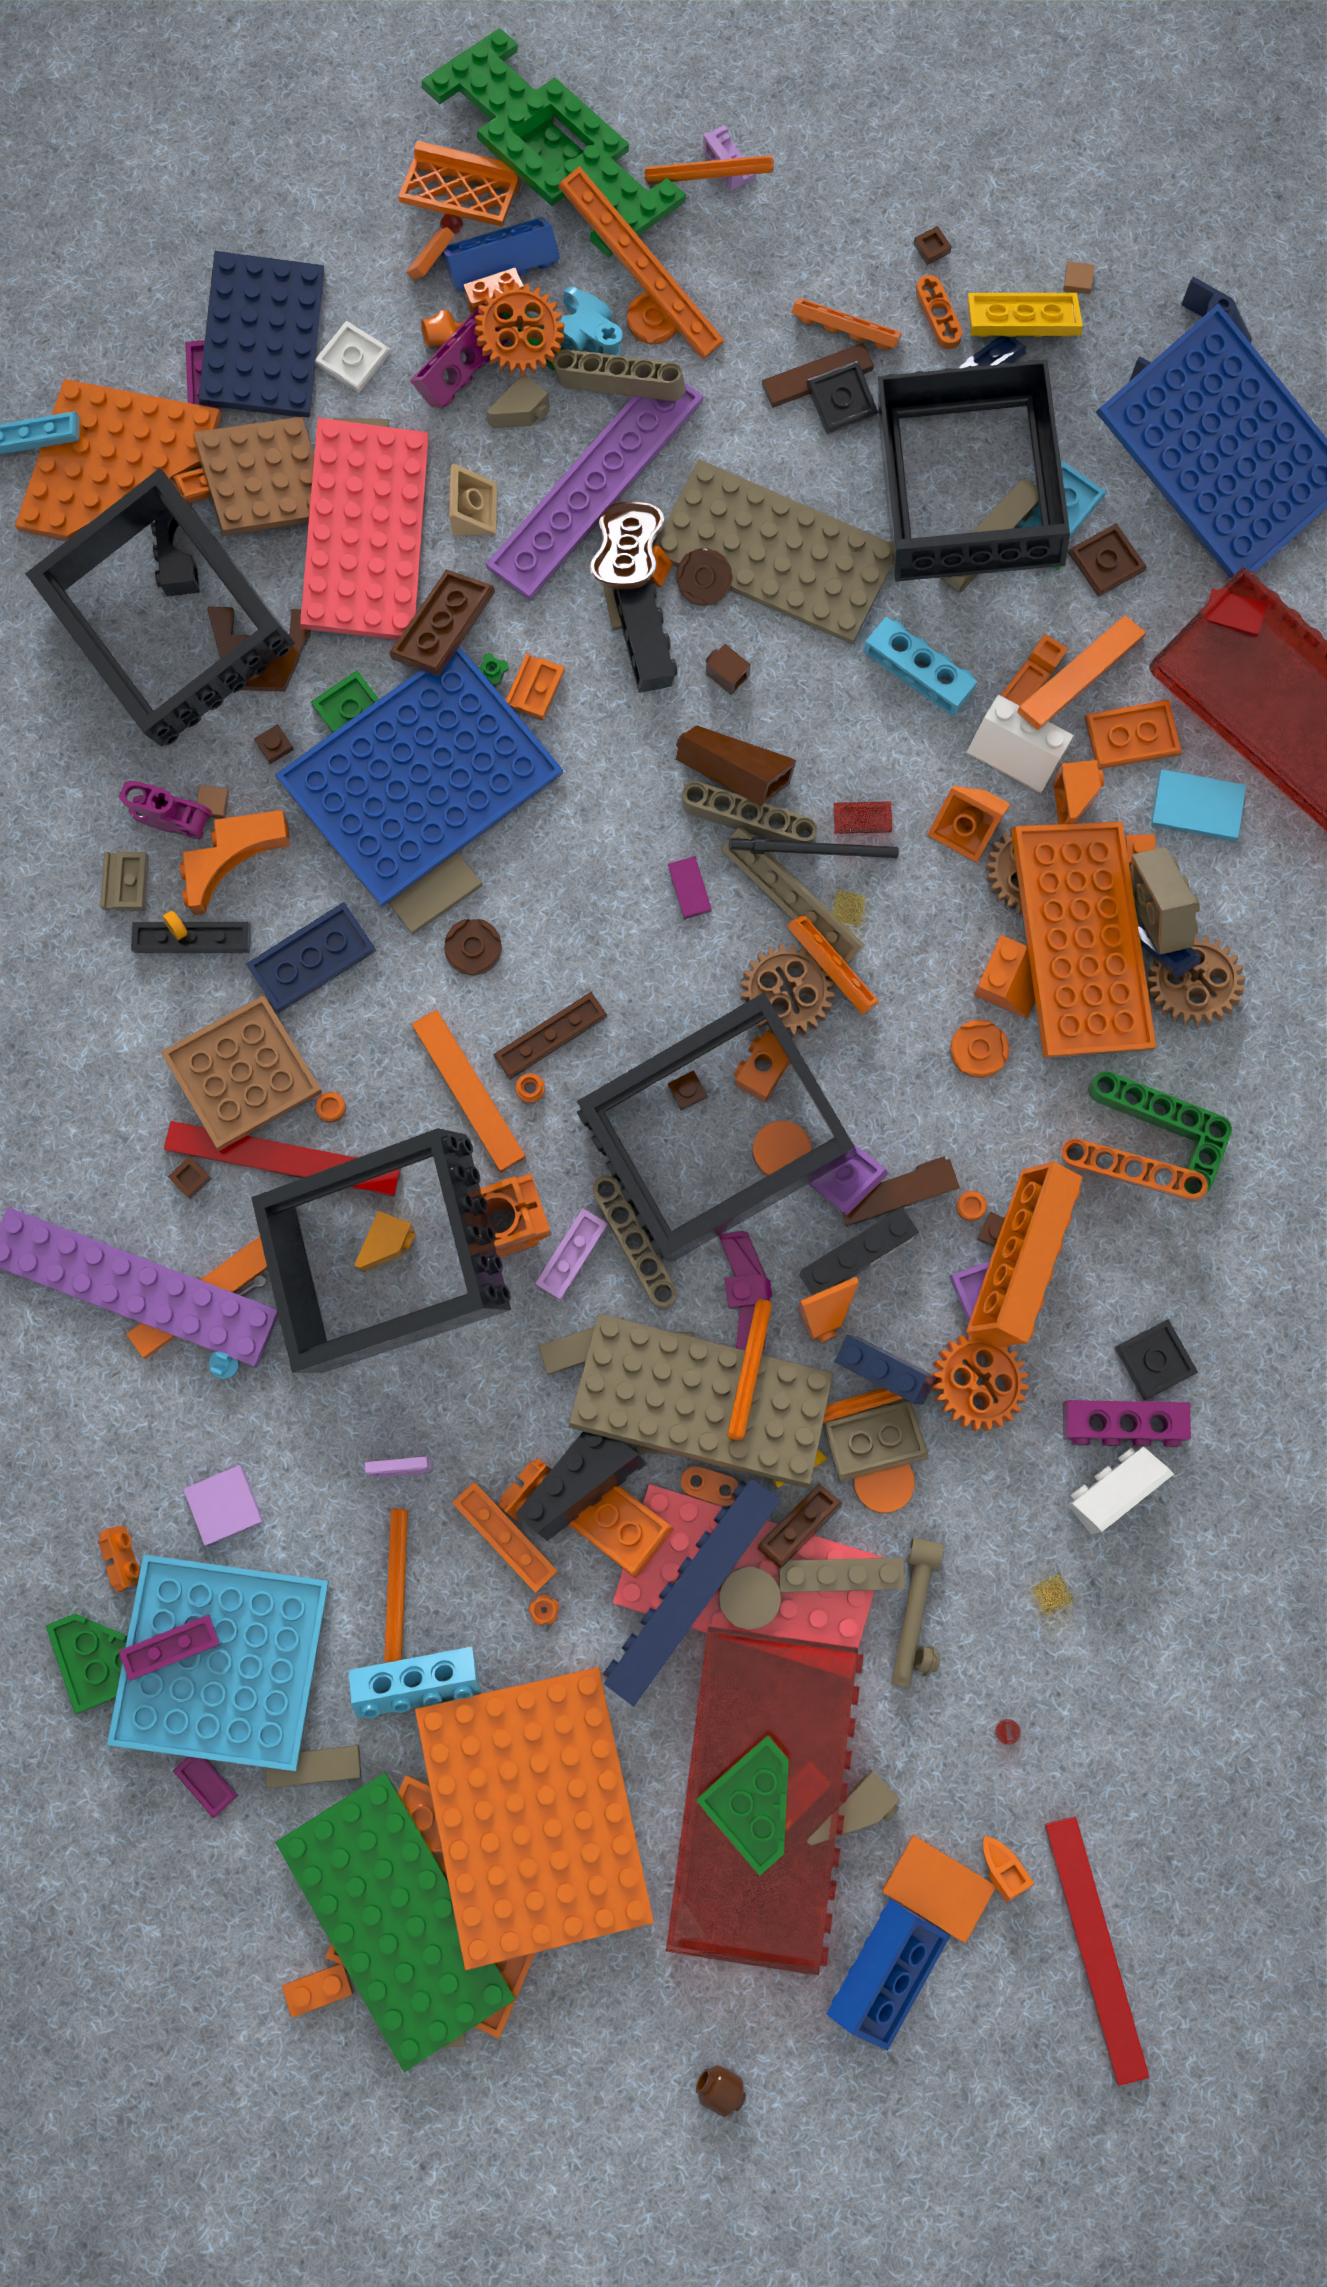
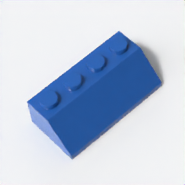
M543 217L449 244L442 252L452 284L456 290L461 289V292H465L464 284L512 268H516L518 275L521 276L528 273L529 268L538 266L539 269L548 268L554 265V261L560 259L552 225Z
M890 1899L882 1910L873 1931L866 1939L864 1947L854 1965L849 1969L848 1976L839 1992L833 1998L826 2015L852 2035L888 2051L951 1935L907 1907Z

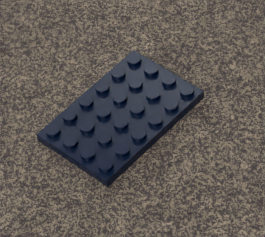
M214 251L199 389V405L295 417H310L324 265Z

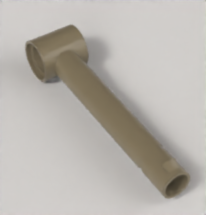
M915 1537L911 1540L910 1548H912L911 1555H908L907 1565L914 1567L891 1684L910 1688L932 1570L939 1571L944 1547L942 1543Z

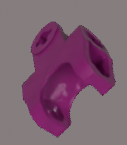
M137 781L125 782L119 795V799L129 808L128 812L137 822L165 832H179L193 839H202L203 828L207 818H210L212 814L209 808L200 803L174 797L163 788ZM132 789L142 790L143 795L135 796L132 802L127 799V795ZM137 811L140 812V813H142V814L145 815V816H139V815L137 814Z

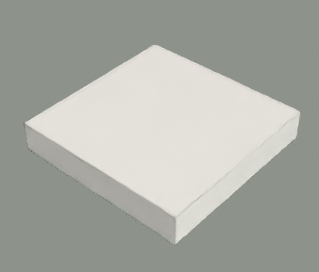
M345 321L317 356L315 366L360 393L391 354V350L350 322Z

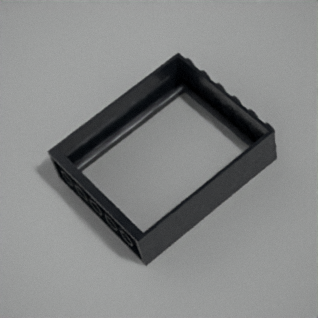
M1029 360L1027 362L1000 363L987 366L975 365L967 368H946L936 371H917L915 373L878 376V418L895 582L1065 566L1070 529L1048 361ZM1027 406L1042 526L911 538L899 419Z
M161 468L152 473L25 573L141 731L161 747L175 742L182 731L187 727L191 728L198 724L201 716L209 710H215L220 707L224 702L223 699L232 692L236 693L243 689L246 681L254 675H260L266 671L269 663L276 658L285 656L291 650V646L295 644L294 640L189 501ZM168 510L258 630L161 706L153 710L65 590Z
M765 992L577 1101L581 1108L577 1111L580 1120L590 1131H594L595 1135L591 1139L597 1150L602 1152L604 1156H608L609 1161L605 1164L613 1178H616L618 1182L622 1181L624 1186L620 1188V1191L627 1203L631 1204L632 1207L636 1206L638 1213L634 1214L635 1218L643 1230L651 1233L653 1239L649 1240L654 1252L662 1259L666 1258L671 1262L858 1156L854 1144ZM766 1020L834 1138L671 1231L605 1112L754 1025Z
M437 1128L251 1197L292 1373H324L511 1310L509 1303L511 1294L504 1283L502 1275L503 1263L499 1255H497L494 1244L496 1239L495 1232L492 1226L489 1225L486 1213L488 1211V1204L481 1193L479 1185L481 1180L480 1174L474 1166L472 1158L473 1146L466 1134ZM433 1157L467 1294L327 1341L296 1207Z

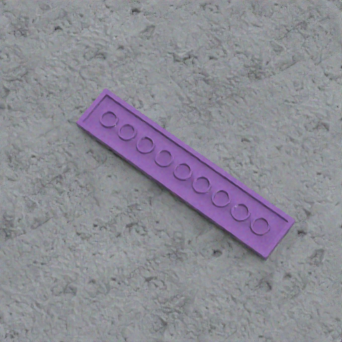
M685 383L686 393L681 399L676 401L633 396L486 563L487 569L531 601L597 525L600 516L617 502L703 403V395Z
M7 1207L0 1223V1269L212 1351L223 1352L233 1359L258 1367L279 1317L277 1309Z

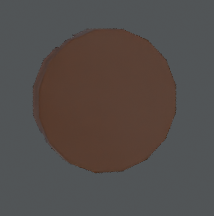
M709 548L695 549L686 554L679 563L676 573L678 587L682 596L691 603L701 606L712 605L722 600L729 592L733 580L732 568L727 558L720 552Z
M464 919L453 925L446 934L444 950L446 959L452 968L461 974L474 976L484 974L496 965L501 956L502 944L499 933L487 921L482 919Z

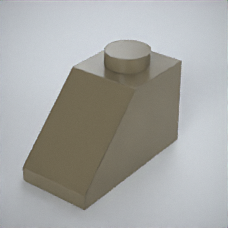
M525 374L524 376L521 375L487 410L488 424L492 428L531 426L537 419L542 420L547 415L550 407L548 392Z

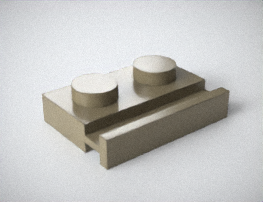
M104 852L100 907L103 910L145 911L149 859L146 852Z

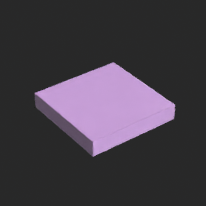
M427 1456L364 1462L365 1473L373 1478L425 1474L434 1471L433 1460Z
M238 1465L183 1489L205 1546L214 1544L264 1522L242 1465Z

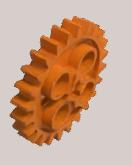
M517 282L514 284V290H510L504 284L503 293L493 289L494 299L485 296L484 303L486 306L479 305L478 307L480 315L475 316V323L479 326L475 327L474 332L475 335L480 336L477 338V346H484L482 356L491 354L489 364L492 365L497 361L500 362L499 371L509 366L510 375H513L516 368L520 369L522 376H524L526 368H529L535 374L537 364L545 369V359L553 362L555 358L553 352H560L561 345L559 343L564 340V334L560 332L564 331L565 323L559 322L562 320V312H555L557 302L548 304L549 293L542 297L539 296L540 287L531 292L529 283H526L523 290L519 288ZM534 311L539 316L533 319L527 317L526 313ZM506 312L510 314L511 318L504 320L499 318L498 314ZM517 326L521 327L522 332H518ZM535 338L538 339L541 342V344L538 346H532L531 344H529L528 340ZM507 339L512 341L514 345L504 347L500 342Z
M968 1334L967 1340L963 1335L957 1337V1344L953 1341L947 1343L948 1351L943 1349L938 1352L942 1360H936L932 1364L939 1369L938 1372L932 1373V1375L936 1376L935 1380H938V1383L932 1386L931 1390L940 1392V1395L934 1399L935 1402L943 1401L945 1403L941 1413L950 1410L952 1414L949 1421L951 1422L961 1418V1428L966 1427L971 1422L972 1431L979 1430L981 1424L984 1431H989L992 1429V1423L996 1428L1003 1426V1420L1006 1422L1012 1421L1013 1416L1011 1412L1016 1414L1021 1411L1017 1403L1027 1400L1020 1392L1029 1389L1028 1385L1021 1383V1379L1027 1377L1028 1373L1019 1371V1368L1025 1362H1015L1014 1360L1018 1351L1009 1353L1007 1351L1009 1346L993 1347ZM977 1354L985 1357L986 1367H981L977 1363ZM962 1360L966 1361L967 1366L962 1363ZM955 1371L961 1373L964 1377L963 1386L955 1382L953 1376ZM978 1377L983 1379V1382L980 1384L981 1386L976 1384V1381L979 1379ZM996 1377L1001 1378L1005 1382L1006 1388L1004 1392L997 1389L995 1385ZM974 1395L981 1398L983 1402L982 1410L974 1406ZM992 1397H994L997 1400V1403L993 1402Z

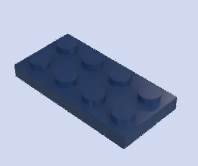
M345 902L252 959L246 965L276 1011L280 1013L376 952V949Z

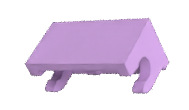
M726 126L703 134V151L710 161L743 158L731 141L730 135L726 134L729 131ZM756 174L722 177V179L732 191L756 178Z

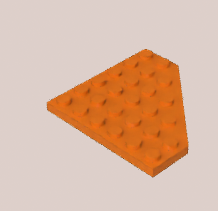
M64 379L52 415L76 411L80 416L79 441L41 447L15 524L16 528L20 531L67 541L159 468L171 480H174L175 475L185 473L194 467L196 469L202 467L193 434L198 431L218 429L222 417L220 410Z

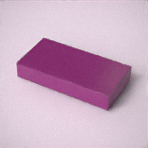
M696 856L669 863L668 869L683 918L688 919L712 912Z
M187 1757L173 1770L175 1775L212 1818H215L239 1796L208 1759Z

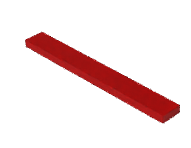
M170 1121L164 1150L299 1178H305L356 1159V1157L245 1136L218 1151L204 1127ZM401 1169L349 1188L395 1197Z
M1073 1816L1044 1824L1116 2083L1118 2086L1150 2078L1077 1818Z

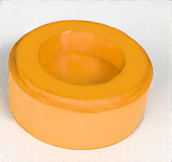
M170 910L162 915L165 924L177 940L187 935L185 926L174 911Z

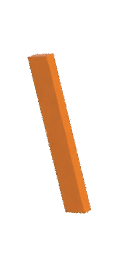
M1124 615L1019 706L1017 713L1035 729L1040 730L1140 642L1146 632Z
M436 1009L412 1023L414 1030L499 1171L503 1172L525 1159L524 1152L438 1010Z
M260 1236L200 1280L233 1293L239 1291L254 1280L256 1276L268 1269ZM140 1323L126 1334L144 1359L176 1337L143 1323Z

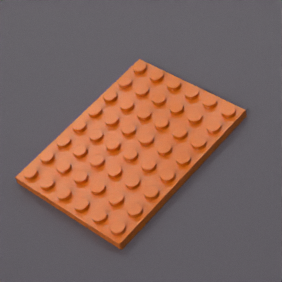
M599 1667L482 1693L471 1698L465 1697L415 1709L465 1970L654 1923Z

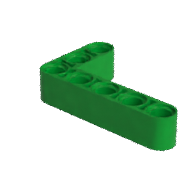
M1104 1071L1097 1074L1088 1088L1089 1096L1092 1100L1195 1141L1185 1169L1202 1174L1207 1181L1209 1192L1232 1133V1126L1229 1120L1221 1115L1115 1073ZM1105 1082L1108 1084L1110 1093H1102L1098 1089L1097 1083ZM1125 1093L1134 1094L1138 1099V1104L1134 1105L1127 1102ZM1153 1104L1162 1105L1165 1108V1115L1156 1114ZM1181 1115L1190 1116L1193 1120V1126L1184 1125ZM1209 1126L1219 1128L1221 1138L1212 1136ZM1199 1153L1208 1154L1211 1158V1165L1202 1163ZM1188 1181L1185 1185V1190L1190 1194L1198 1193L1190 1188Z

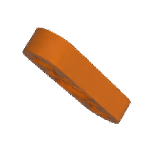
M925 275L917 283L916 296L937 343L944 349H954L961 342V325L940 280L936 276ZM924 286L933 289V300H931L929 291L924 290ZM935 308H942L946 311V315L938 318L931 311ZM947 324V329L949 333L954 334L953 339H950L949 336H945L946 328L944 325Z

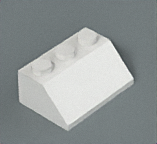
M997 695L966 753L1041 794L1067 751L1074 735L1050 722H1047L1040 730L1035 729L1017 713L1019 705Z
M1130 1447L1118 1457L1120 1463L1111 1469L1108 1465L1094 1476L1097 1482L1088 1488L1084 1484L1073 1492L1070 1496L1074 1500L1068 1506L1090 1534L1100 1533L1173 1476V1472L1146 1448L1141 1447L1134 1450L1133 1447Z

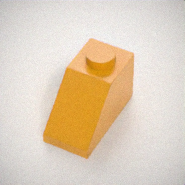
M378 1211L354 1266L359 1271L365 1272L403 1256L405 1249L410 1250L416 1238V1234L413 1233L414 1227L412 1224Z

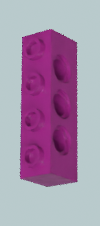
M478 307L410 380L431 407H445L449 405L455 398L454 393L459 388L470 383L473 379L472 374L476 369L482 368L490 361L489 355L482 356L484 346H477V338L479 336L474 333L475 327L479 326L475 323V316L480 315ZM502 313L498 314L499 318L506 320ZM502 340L500 342L501 345H504L508 340ZM462 351H464L466 355L465 363H463L461 360ZM445 370L448 373V381L446 383L443 379Z
M1067 1400L1062 1403L1063 1439H1071V1445H1090V1440H1102L1103 1446H1120L1121 1440H1130L1133 1442V1446H1151V1441H1163V1447H1182V1441L1191 1440L1190 1402ZM1092 1415L1099 1417L1102 1421V1429L1099 1432L1092 1430L1089 1426V1418ZM1122 1416L1131 1419L1133 1428L1130 1432H1125L1121 1429L1119 1421ZM1152 1417L1161 1419L1163 1429L1160 1433L1152 1430L1150 1426Z

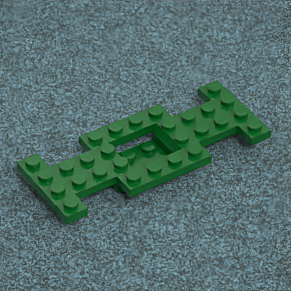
M498 28L422 79L421 88L439 105L460 92L483 112L491 121L477 130V139L551 206L564 197L569 201L558 186L563 179L579 166L638 236L685 203L686 194L668 178L647 191L615 161L628 153L629 143L558 79L554 77L535 90L504 61L517 53L518 44L501 28ZM553 115L587 145L584 151L553 124ZM595 231L590 233L589 241L608 258L611 257L614 253Z

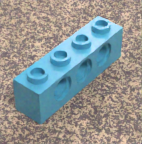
M886 616L865 641L863 653L953 717L974 693L977 680L974 679V676L968 670L955 666L947 655L934 651L923 638L915 637L906 631L904 625L899 621H892ZM901 646L905 649V651L898 652L895 651L892 647ZM924 662L928 667L920 668L915 663ZM946 678L951 683L942 684L938 681V679Z
M472 1647L349 1670L351 1704L357 1719H371L379 1714L390 1712L402 1713L411 1708L430 1706L465 1697L471 1698L474 1695L481 1694L478 1665ZM451 1677L449 1680L441 1682L444 1678ZM420 1683L418 1686L411 1688L413 1684ZM389 1689L387 1692L380 1694L382 1690Z

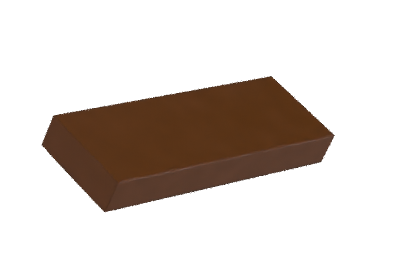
M818 1484L758 1544V1550L781 1569L841 1508L842 1502L822 1485Z

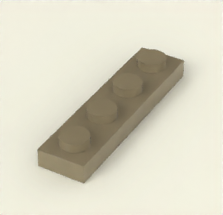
M903 1558L789 1560L781 1569L779 1568L780 1592L905 1589Z

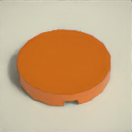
M647 293L637 296L630 303L627 313V326L632 336L640 342L651 345L662 344L670 340L678 332Z
M973 1020L966 1022L956 1031L951 1040L950 1054L953 1063L962 1073L970 1077L985 1078L994 1075L1003 1067L1009 1055V1043L1006 1034L994 1026L995 1024L986 1020Z
M778 1120L768 1123L759 1130L753 1142L752 1155L761 1172L768 1176L810 1152L812 1146L808 1135L800 1126L790 1121Z
M909 1464L853 1478L854 1491L859 1500L868 1509L878 1513H891L902 1508L911 1499L915 1488L914 1474Z

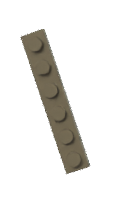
M743 827L737 828L730 838L751 839L752 836ZM729 840L725 843L721 850L792 919L803 915L806 916L848 965L865 946L861 940L769 852L751 854V851L729 850Z

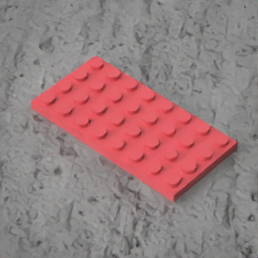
M317 418L300 629L398 640L415 616L428 432Z
M649 1484L643 1505L672 1526L674 1530L637 1578L633 1577L625 1569L622 1570L613 1603L642 1613H647L650 1607L656 1611L663 1601L658 1597L668 1582L675 1585L681 1574L677 1570L687 1556L693 1560L700 1550L695 1545L705 1531L711 1534L718 1525L713 1520L722 1509V1506ZM766 1521L729 1574L740 1568H759L770 1574L780 1588L779 1567L758 1550V1544L778 1524ZM813 1536L790 1560L884 1557ZM720 1586L691 1626V1628L850 1678L875 1590L780 1592L781 1604L779 1611L771 1623L760 1629L746 1630L733 1625L723 1614L719 1601Z

